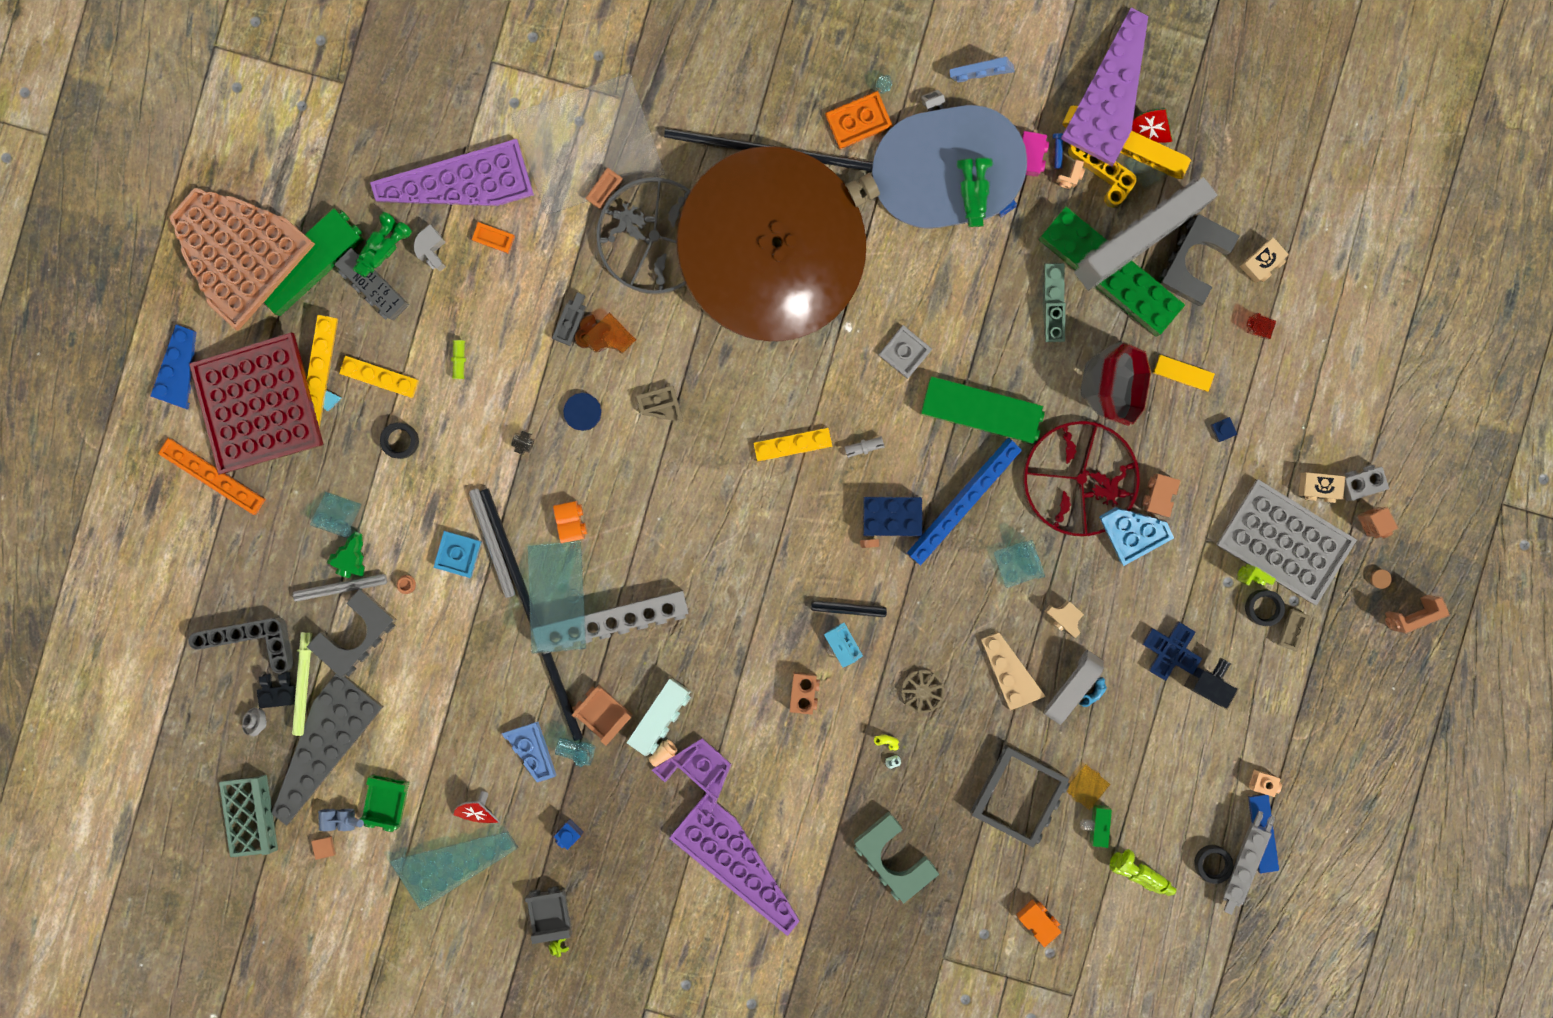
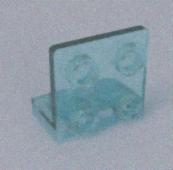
M1029 539L994 552L1006 588L1035 578L1046 577L1033 540Z

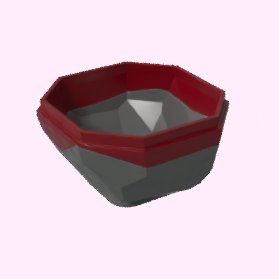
M1119 342L1109 346L1092 357L1090 361H1087L1082 379L1081 396L1098 415L1126 426L1134 425L1145 410L1151 376L1146 351L1128 343Z

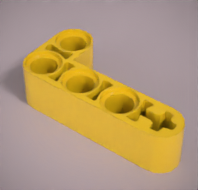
M1070 145L1068 154L1072 159L1084 162L1083 166L1111 185V188L1104 197L1105 204L1111 208L1118 207L1136 183L1134 173L1116 161L1113 166L1099 159L1098 164H1093L1090 161V156L1092 155L1087 154L1084 158L1083 156L1086 152L1081 149L1079 152H1076V147ZM1106 167H1112L1114 174L1109 175L1106 172ZM1123 177L1129 179V186H1125L1122 183ZM1112 193H1115V194L1118 195V197H1119V201H1118V202H1114V201L1111 199V194H1112Z

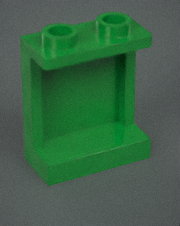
M374 774L369 776L366 783L369 786L363 815L359 818L363 820L364 826L368 828L382 827V830L387 832L397 830L401 826L410 782Z

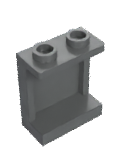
M559 886L548 888V891L541 892L540 889L530 891L525 897V902L528 904L531 921L532 944L570 938L572 927L565 888L559 889Z

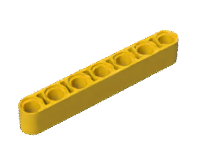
M1070 106L1062 123L1065 128L1070 123L1078 106ZM1131 131L1120 152L1176 179L1184 178L1191 159L1186 155Z

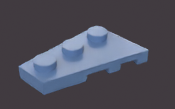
M1007 57L949 69L950 77L957 82H965L971 78H983L1015 72L1013 63Z
M538 721L502 733L503 737L512 745L514 752L518 753L523 760L525 767L536 782L557 776Z

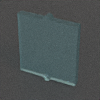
M1129 158L1124 162L1144 189L1153 182H1158L1159 178L1165 174L1159 171L1160 168L1150 167L1133 158Z

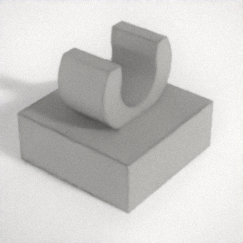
M939 90L920 96L922 104L929 112L933 111V107L938 105L939 110L943 109L941 103H944L945 99Z

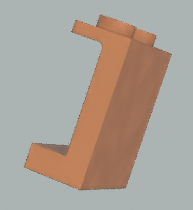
M1426 595L1420 598L1424 609L1405 617L1401 613L1388 611L1385 613L1387 617L1385 622L1393 631L1408 633L1449 616V612L1442 597Z
M600 685L596 688L592 686L585 694L587 696L585 701H579L573 707L575 712L572 716L574 718L577 717L601 738V742L606 746L630 720L633 714Z

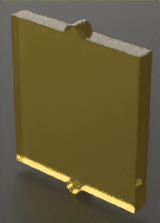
M1085 764L1070 782L1066 792L1074 797L1076 802H1080L1090 810L1110 786V783L1103 779L1099 772L1093 771Z

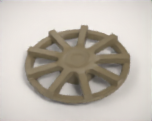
M919 670L911 673L904 680L901 693L904 703L911 710L917 713H928L934 711L943 702L945 690L941 679L935 673ZM922 673L931 675L926 684L923 682ZM919 674L920 684L918 685L911 677ZM936 678L940 685L930 687V683ZM908 681L915 686L914 690L905 689ZM941 688L940 697L931 693V691ZM905 693H915V696L907 701ZM929 697H933L935 699H938L939 701L934 706H932ZM918 698V708L911 706L910 704ZM923 700H926L929 709H921Z

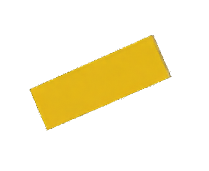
M1159 355L1153 374L1205 392H1209L1215 373Z

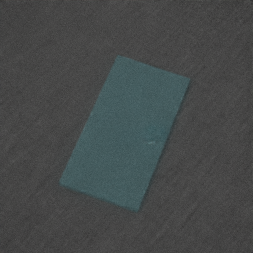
M581 541L528 546L531 653L586 649Z

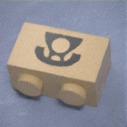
M1271 238L1240 265V268L1254 283L1264 282L1272 275L1270 271L1274 268H1280L1286 262L1285 258L1289 254L1274 238Z
M1301 473L1298 496H1305V500L1317 501V498H1324V502L1336 503V499H1343L1345 476Z

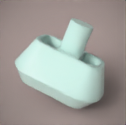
M895 755L886 758L885 763L887 768L892 769L900 766L901 760L899 756Z

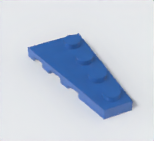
M175 325L151 397L189 410L188 398L191 392L190 378L192 374L189 364L192 363L195 352L196 331Z

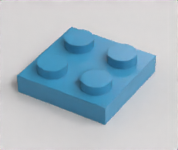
M444 531L433 568L472 578L482 541Z

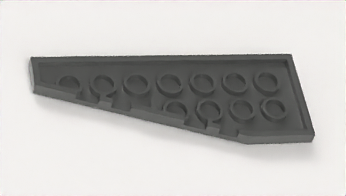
M335 674L313 702L304 726V734L299 739L272 811V815L286 826L298 814L384 707L347 676L341 678Z

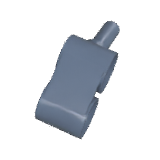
M323 809L318 811L319 831L336 830V827L338 831H351L355 829V826L362 827L364 825L363 820L355 818V809Z

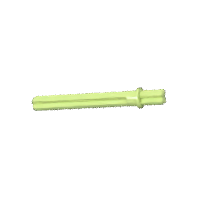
M301 632L300 648L297 649L299 657L292 734L295 736H302L304 734L309 666L312 652L307 648L312 641V633Z

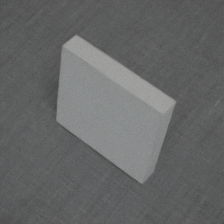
M902 325L878 355L908 379L931 352L932 348Z

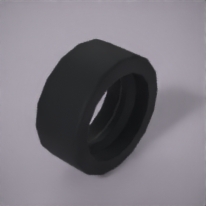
M398 422L389 424L380 435L382 450L392 458H408L418 448V434L408 424ZM398 429L406 431L411 440L409 447L402 452L392 450L388 442L390 434Z
M1265 589L1256 590L1247 598L1245 612L1253 623L1262 626H1273L1284 616L1285 605L1281 596L1276 592ZM1260 597H1270L1276 604L1275 613L1269 619H1261L1254 612V604Z
M1207 845L1197 852L1194 859V866L1198 875L1209 883H1222L1232 875L1234 868L1233 859L1220 846ZM1211 853L1220 854L1225 860L1224 869L1217 875H1209L1203 869V860Z

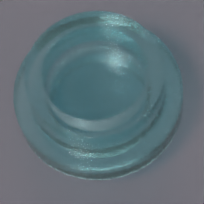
M881 75L876 84V89L881 94H885L892 87L890 75Z

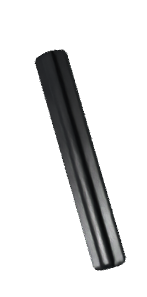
M812 601L811 610L817 612L884 618L887 615L886 607Z

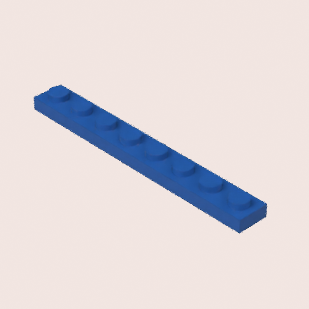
M1007 438L909 549L907 554L920 566L1022 451L1013 440Z

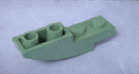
M1044 263L1043 317L1045 342H1065V263Z

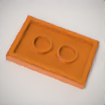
M878 91L825 113L839 150L893 127Z

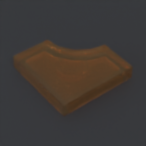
M610 312L582 338L595 353L601 349L610 348L623 354L636 341Z

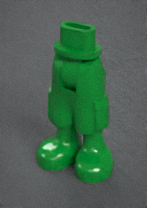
M973 159L956 161L957 168L961 169L964 175V181L960 183V189L966 214L965 218L968 219V227L984 226L987 196H989L990 182L985 179V173L987 168L993 165V159H975L976 181H973L972 177Z
M382 212L379 216L381 229L379 232H373L367 239L365 247L356 260L357 264L353 268L356 273L365 278L397 249L395 244L398 241L408 238L412 233L406 224L398 222L396 225L395 219L386 212ZM394 230V232H393V234L391 235V237H390V238H386V236H387L391 231Z

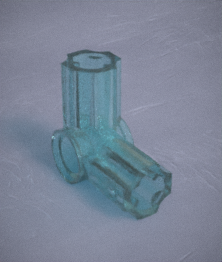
M559 738L555 754L573 759L576 766H591L596 746L585 742L577 743Z

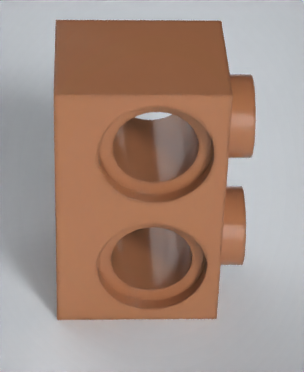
M1374 507L1357 515L1367 536L1382 537L1384 539L1393 535L1392 531L1398 529L1388 507Z
M794 672L790 712L813 715V710H817L818 699L814 698L815 691H819L820 680L816 679V674ZM802 680H810L811 686L808 689L802 688L800 685ZM802 698H806L810 702L805 708L800 707L798 704Z

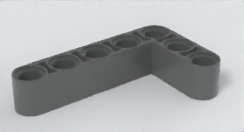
M280 617L196 632L188 639L189 646L192 649L199 650L265 637L272 670L276 673H283L293 667V656L287 624ZM273 622L278 624L277 631H274L272 628ZM255 625L259 627L258 635L253 631ZM236 629H239L241 632L240 638L235 636ZM217 632L222 635L221 641H218L216 638ZM198 636H201L203 638L202 645H200L197 641ZM277 640L282 644L280 650L275 646ZM280 659L285 661L284 669L279 666Z

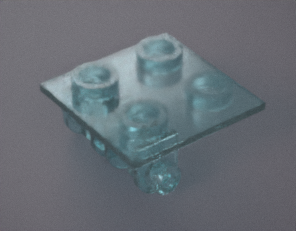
M325 492L310 526L343 537L350 536L352 533L351 526L361 504Z

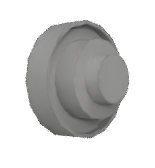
M251 708L242 721L243 732L253 737L257 736L267 725L265 712L258 708Z

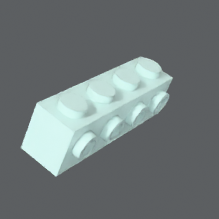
M673 678L669 679L627 741V744L644 756L650 753L653 754L659 746L657 744L658 740L664 738L670 729L667 727L671 721L674 723L679 717L680 712L678 711L681 706L685 707L691 699L689 696L691 691Z

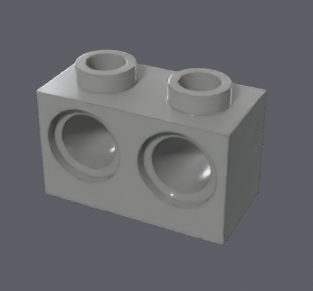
M1373 464L1363 467L1364 471L1357 473L1354 470L1345 473L1344 496L1346 501H1353L1389 489L1383 467H1375ZM1372 474L1376 477V481L1374 484L1370 482V476ZM1353 480L1357 482V488L1355 490L1351 487V483Z

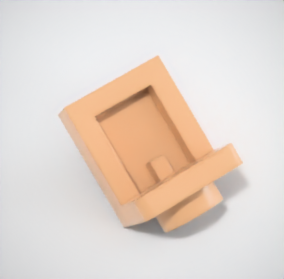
M1076 160L1069 177L1059 175L1056 179V182L1060 183L1059 186L1066 189L1074 188L1078 183V179L1082 180L1085 169L1082 167L1084 162Z

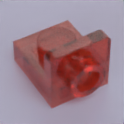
M1255 313L1247 320V333L1269 340L1272 337L1276 320L1263 317L1260 313Z

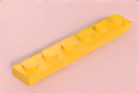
M322 315L317 316L307 375V383L319 428L338 325V318Z

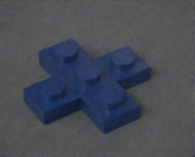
M1180 622L1176 623L1169 637L1151 628L1142 645L1158 655L1148 671L1164 681L1168 679L1176 665L1193 675L1202 658L1186 648L1196 632Z

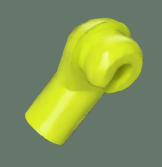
M884 734L874 738V743L877 746L889 744V750L899 749V740L895 737Z

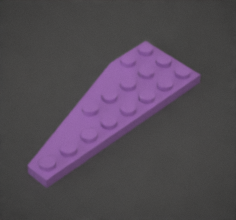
M1132 7L1061 138L1111 166L1114 165L1132 130L1148 22L1147 15Z
M518 139L370 182L375 201L389 203L500 206L534 195Z
M716 802L709 820H706L693 808L669 839L788 936L800 922V919L736 817L718 802Z

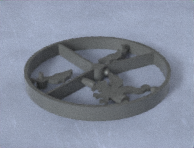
M643 178L620 188L605 204L597 225L598 250L609 272L626 287L646 294L669 293L686 285L684 281L677 286L664 289L663 270L665 269L667 256L665 253L662 257H658L657 262L654 263L655 273L659 276L656 279L657 284L660 285L658 287L659 290H645L633 286L653 242L661 239L677 244L676 240L662 237L657 231L661 183L671 184L685 191L684 197H680L678 204L673 205L668 212L670 215L668 220L671 221L672 227H675L676 220L680 215L679 210L684 206L691 190L678 182L665 178ZM658 182L655 217L645 216L643 218V212H640V216L633 214V211L638 208L633 205L632 209L628 210L629 203H623L625 208L623 212L618 210L613 212L608 209L614 200L626 190L639 184ZM609 213L613 215V218L619 219L620 223L618 227L610 231L608 238L601 237L602 223L605 214ZM644 221L654 222V230L649 233V238H645L637 226H633L632 223L643 228L642 225H646ZM626 226L630 237H634L636 240H645L649 244L630 284L620 279L612 271L604 257L601 243H606L608 240L611 243L614 242L615 237L613 235L623 232Z

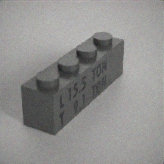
M350 248L335 263L339 268L337 272L344 279L348 277L353 282L351 286L358 293L362 291L366 295L364 299L371 306L375 304L380 309L378 313L385 320L389 318L394 321L409 304L375 269L366 278L356 273L353 268L357 264L356 260L360 254Z

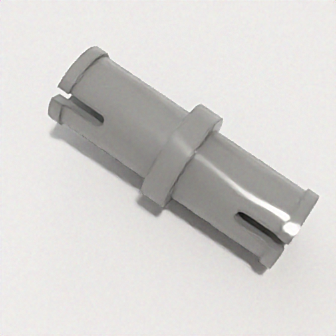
M882 436L867 441L863 439L860 443L845 446L848 458L863 453L866 455L870 451L885 448Z

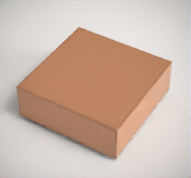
M332 836L311 841L315 860L336 855Z

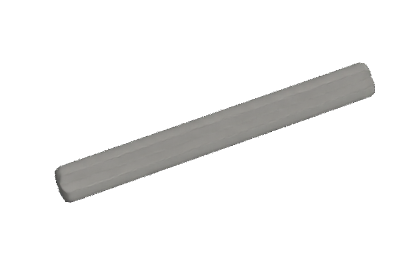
M386 574L294 591L293 599L294 601H301L387 584Z

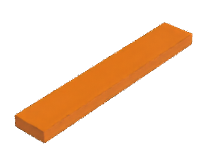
M167 438L158 452L160 456L253 515L258 513L266 500L228 474L218 475L217 467L171 438Z

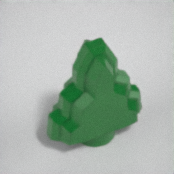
M355 531L347 538L344 546L338 547L336 553L330 555L327 563L337 568L336 574L346 578H350L351 574L363 577L365 566L363 565L364 555L361 552L363 547L362 533Z

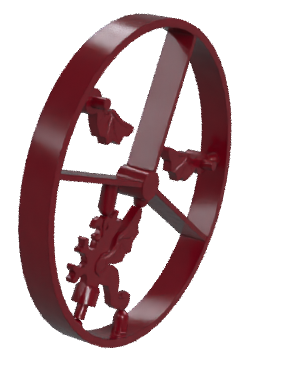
M1088 421L1062 424L1045 433L1030 450L1023 470V489L1031 510L1046 526L1059 533L1071 536H1093L1106 532L1103 528L1087 533L1084 498L1096 495V500H1100L1098 497L1101 496L1103 498L1104 496L1106 501L1102 504L1108 505L1109 500H1112V507H1114V505H1118L1115 501L1116 497L1125 498V496H1130V502L1125 509L1130 511L1136 501L1140 485L1138 463L1128 443L1114 430ZM1068 426H1094L1081 474H1077L1075 477L1028 473L1033 453L1039 444L1051 433L1060 428L1065 432L1063 439L1067 443L1065 451L1066 464H1068L1071 459H1074V454L1077 452L1075 449L1076 445L1071 441L1072 434L1067 432ZM1097 427L1118 439L1132 463L1126 466H1120L1119 470L1122 474L1112 478L1111 483L1106 474H1100L1099 472L1090 474L1086 470ZM1127 469H1134V489L1131 494L1126 492V490L1118 489V482L1125 478V471ZM1027 475L1075 479V482L1080 484L1083 533H1071L1058 528V522H1063V515L1070 510L1072 505L1070 503L1071 497L1067 496L1065 491L1062 493L1061 510L1055 516L1056 522L1053 525L1039 514L1029 495ZM1088 475L1099 483V485H1094L1095 488H1092L1094 492H1084L1083 484L1087 482Z

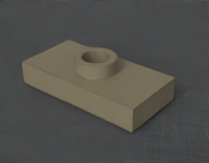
M1290 609L1277 645L1297 652L1310 615Z

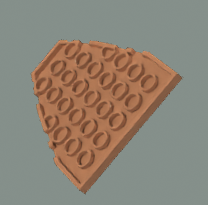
M194 188L169 216L172 225L175 227L176 238L180 241L182 255L192 274L199 282L198 286L204 292L208 305L237 331L241 329L315 245L296 226L282 216H277L267 210L260 209L231 196L226 197Z

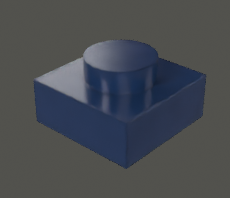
M1230 417L1211 424L1218 442L1238 435Z

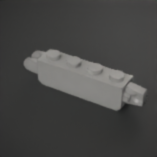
M1258 811L1254 822H1251L1234 863L1232 875L1228 878L1224 888L1223 900L1227 901L1224 912L1231 915L1235 906L1240 907V905L1244 904L1271 836V828L1275 817L1270 815L1265 828L1259 826L1263 818V812Z

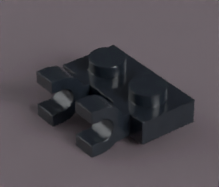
M283 672L278 675L279 684L281 685L278 687H272L271 674H263L259 677L262 687L257 689L259 708L295 705L296 685H291L290 672Z

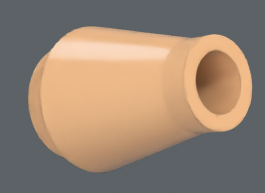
M668 739L662 741L652 756L649 757L650 763L656 767L672 758L677 752L676 746Z

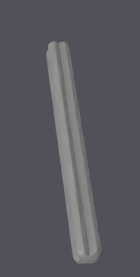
M473 489L469 491V495L504 596L506 598L515 595V591L480 490Z

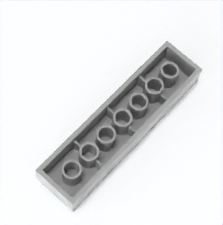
M1204 177L1198 181L1196 179L1192 180L1183 190L1180 189L1175 192L1169 200L1165 199L1156 209L1148 211L1142 219H1137L1125 231L1122 230L1117 233L1111 241L1107 240L1098 250H1093L1085 256V259L1078 264L1079 268L1074 272L1088 291L1203 210L1218 196Z

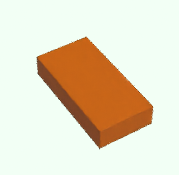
M478 222L472 241L509 254L515 235Z

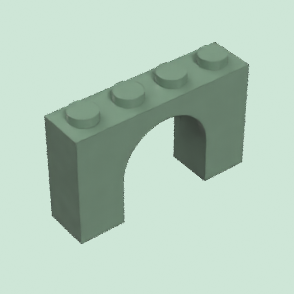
M889 811L854 840L856 845L854 849L860 856L864 855L868 860L866 863L872 871L876 869L880 874L878 878L883 885L886 886L888 884L890 886L893 897L897 901L900 899L905 903L936 878L939 872L926 855L911 868L902 872L892 871L882 863L881 851L884 845L903 830L902 826Z

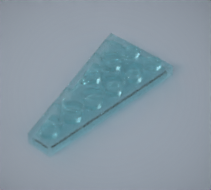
M507 831L394 859L390 863L419 909L422 910L516 850L518 846Z

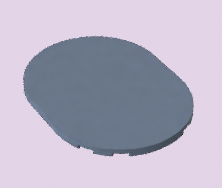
M958 106L912 115L893 126L883 137L876 150L872 174L880 192L878 197L891 215L913 227L933 229L966 224L968 219L965 218L966 214L960 189V183L964 181V175L962 170L957 168L956 161L973 159L972 177L973 181H976L975 159L990 158L993 159V165L987 168L985 173V179L990 182L989 196H987L986 218L984 220L991 218L1012 203L1023 185L1027 171L1025 144L1019 131L1010 120L999 112L983 106Z

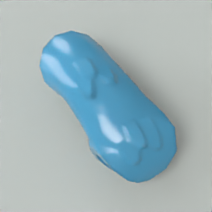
M1099 677L1096 680L1092 694L1084 695L1083 698L1085 700L1079 703L1081 706L1088 707L1099 700L1105 693L1107 686L1103 677Z

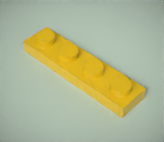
M345 356L339 373L410 398L414 397L419 382L417 379Z
M829 428L754 443L757 462L832 447Z

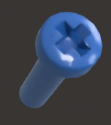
M1064 133L1053 134L1052 139H1055V169H1062L1063 140L1061 138Z

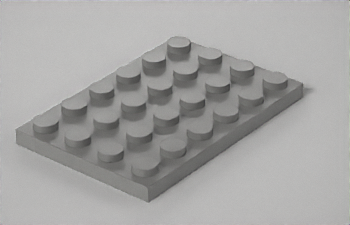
M1257 479L1216 545L1246 564L1266 572L1274 577L1277 583L1317 606L1357 540Z

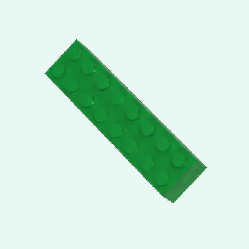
M1065 207L1038 239L1075 271L1079 268L1078 264L1085 259V256L1093 250H1098L1107 241L1068 207ZM1132 260L1095 286L1155 337L1164 332L1185 306L1182 301Z

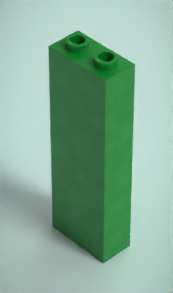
M333 208L305 234L315 245L264 301L275 315L281 316L329 273L336 266L335 263L350 248L355 249L365 240L361 236L363 232L355 224L352 226L348 222L350 218L343 210L339 212Z
M931 376L920 415L1033 444L1034 440L1037 441L1039 438L1040 430H1038L1039 422L1043 421L1045 411H1042L1043 406Z

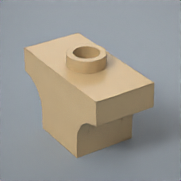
M1066 601L1058 608H1053L1049 605L1045 609V612L1055 621L1053 624L1060 631L1064 629L1074 638L1081 633L1078 629V622L1084 614L1071 602Z

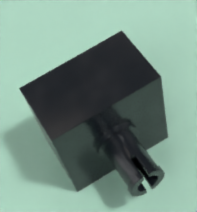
M1222 658L1218 661L1213 672L1209 673L1197 667L1193 675L1190 674L1184 684V687L1225 709H1228L1238 691V688L1230 685L1223 679L1231 663Z

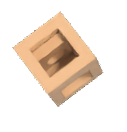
M1254 769L1248 788L1275 797L1276 793H1280L1282 783L1277 776ZM1270 782L1269 787L1266 788V783Z

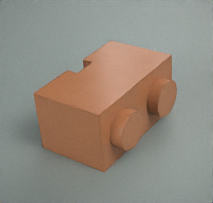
M1154 474V477H1151L1148 483V488H1150L1149 494L1145 495L1142 506H1144V511L1163 517H1170L1174 502L1170 501L1172 495H1177L1181 480L1161 474Z

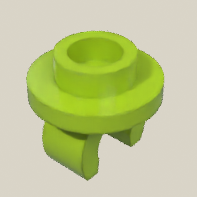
M566 939L550 941L548 949L552 956L555 955L559 958L561 957V952L564 953L569 950L567 946L564 948L560 947L561 942Z

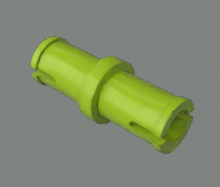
M453 340V357H451V361H453L452 379L465 378L464 362H466V358H464L465 341Z

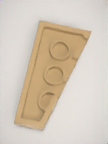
M999 632L981 639L1010 711L1046 697Z

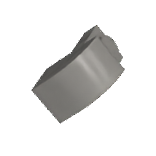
M428 225L415 239V254L421 261L428 258L426 262L432 269L436 268L442 271L446 267L435 253L446 241L432 225Z

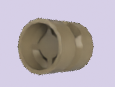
M870 173L861 176L858 182L854 180L845 185L849 190L848 192L852 200L855 202V207L866 203L867 198L872 200L880 195L877 184Z

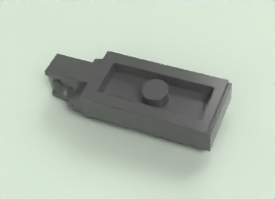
M577 292L574 301L569 300L568 304L566 303L553 334V340L571 347L585 313L586 306L583 305L585 295Z

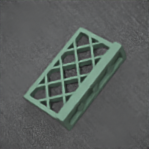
M267 775L219 782L230 858L257 854L267 855L277 851L278 846ZM251 782L252 786L250 794L242 789L245 783ZM226 785H231L236 789L232 796L227 793ZM239 792L246 797L243 804L235 799ZM249 800L255 806L253 813L245 808ZM231 803L239 808L235 815L230 812L229 806ZM242 811L249 816L246 823L238 818ZM252 819L258 826L255 832L248 827ZM234 822L242 827L238 834L233 831L232 825ZM244 830L252 835L248 842L241 837ZM255 838L260 842L261 849L256 850L251 845ZM237 840L245 846L241 852H236L235 843Z

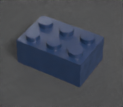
M863 497V536H922V497Z

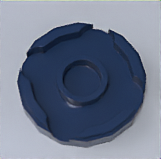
M578 393L571 396L565 403L563 410L564 419L575 430H591L601 420L602 408L599 401L592 395Z

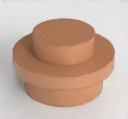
M410 575L401 576L397 581V589L402 594H410L416 588V581Z

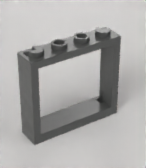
M1005 745L970 813L977 819L1034 848L1035 844H1039L1043 834L1041 833L1044 827L1049 826L1053 810L1056 811L1058 809L1062 793H1066L1070 785L1068 783L1069 779L1063 774ZM1012 756L1059 780L1030 838L982 813Z

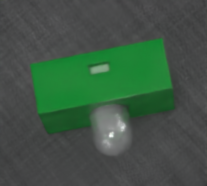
M1093 805L1092 819H1082L1080 821V828L1082 830L1091 831L1089 843L1093 847L1108 848L1112 816V809L1109 806Z

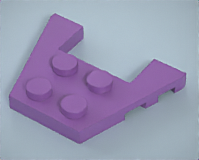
M700 739L674 757L656 766L652 771L666 782L677 768L681 769L707 793L694 809L706 820H709L732 763L705 739Z

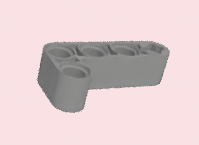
M1086 650L1080 657L1076 670L1047 705L1044 715L1061 725L1104 670V661L1089 650Z

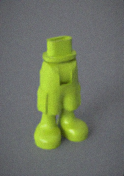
M1126 849L1123 854L1116 852L1111 858L1109 868L1115 874L1128 877L1129 880L1157 894L1172 896L1176 893L1177 889L1171 886V882L1142 863L1136 866L1133 863L1135 854L1132 850Z

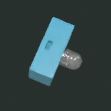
M845 623L832 628L824 634L829 643L827 647L828 655H836L842 668L856 662L863 656Z

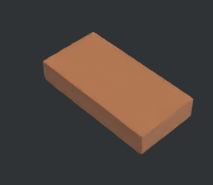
M607 167L585 199L602 211L607 201L624 179Z

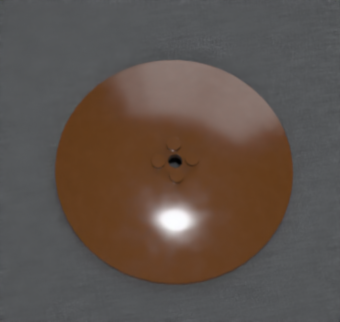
M764 146L746 149L724 158L711 167L697 181L689 193L681 211L677 229V254L681 273L687 288L702 310L722 327L746 338L767 342L787 341L807 336L835 319L847 306L857 290L866 259V234L862 215L859 208L855 207V202L852 200L844 182L830 168L814 157L783 147ZM773 237H778L781 240L779 248H775L772 245Z

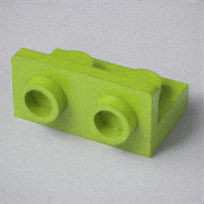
M1249 564L1242 566L1237 573V580L1247 585L1254 581L1263 586L1265 584L1272 586L1276 580L1261 569Z

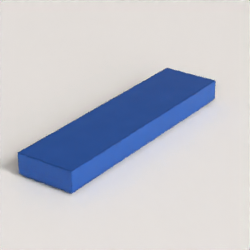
M1269 795L1248 796L1251 822H1254L1258 811L1263 812V818L1259 826L1265 828L1267 820L1271 815ZM1273 826L1270 839L1258 866L1259 873L1279 871Z

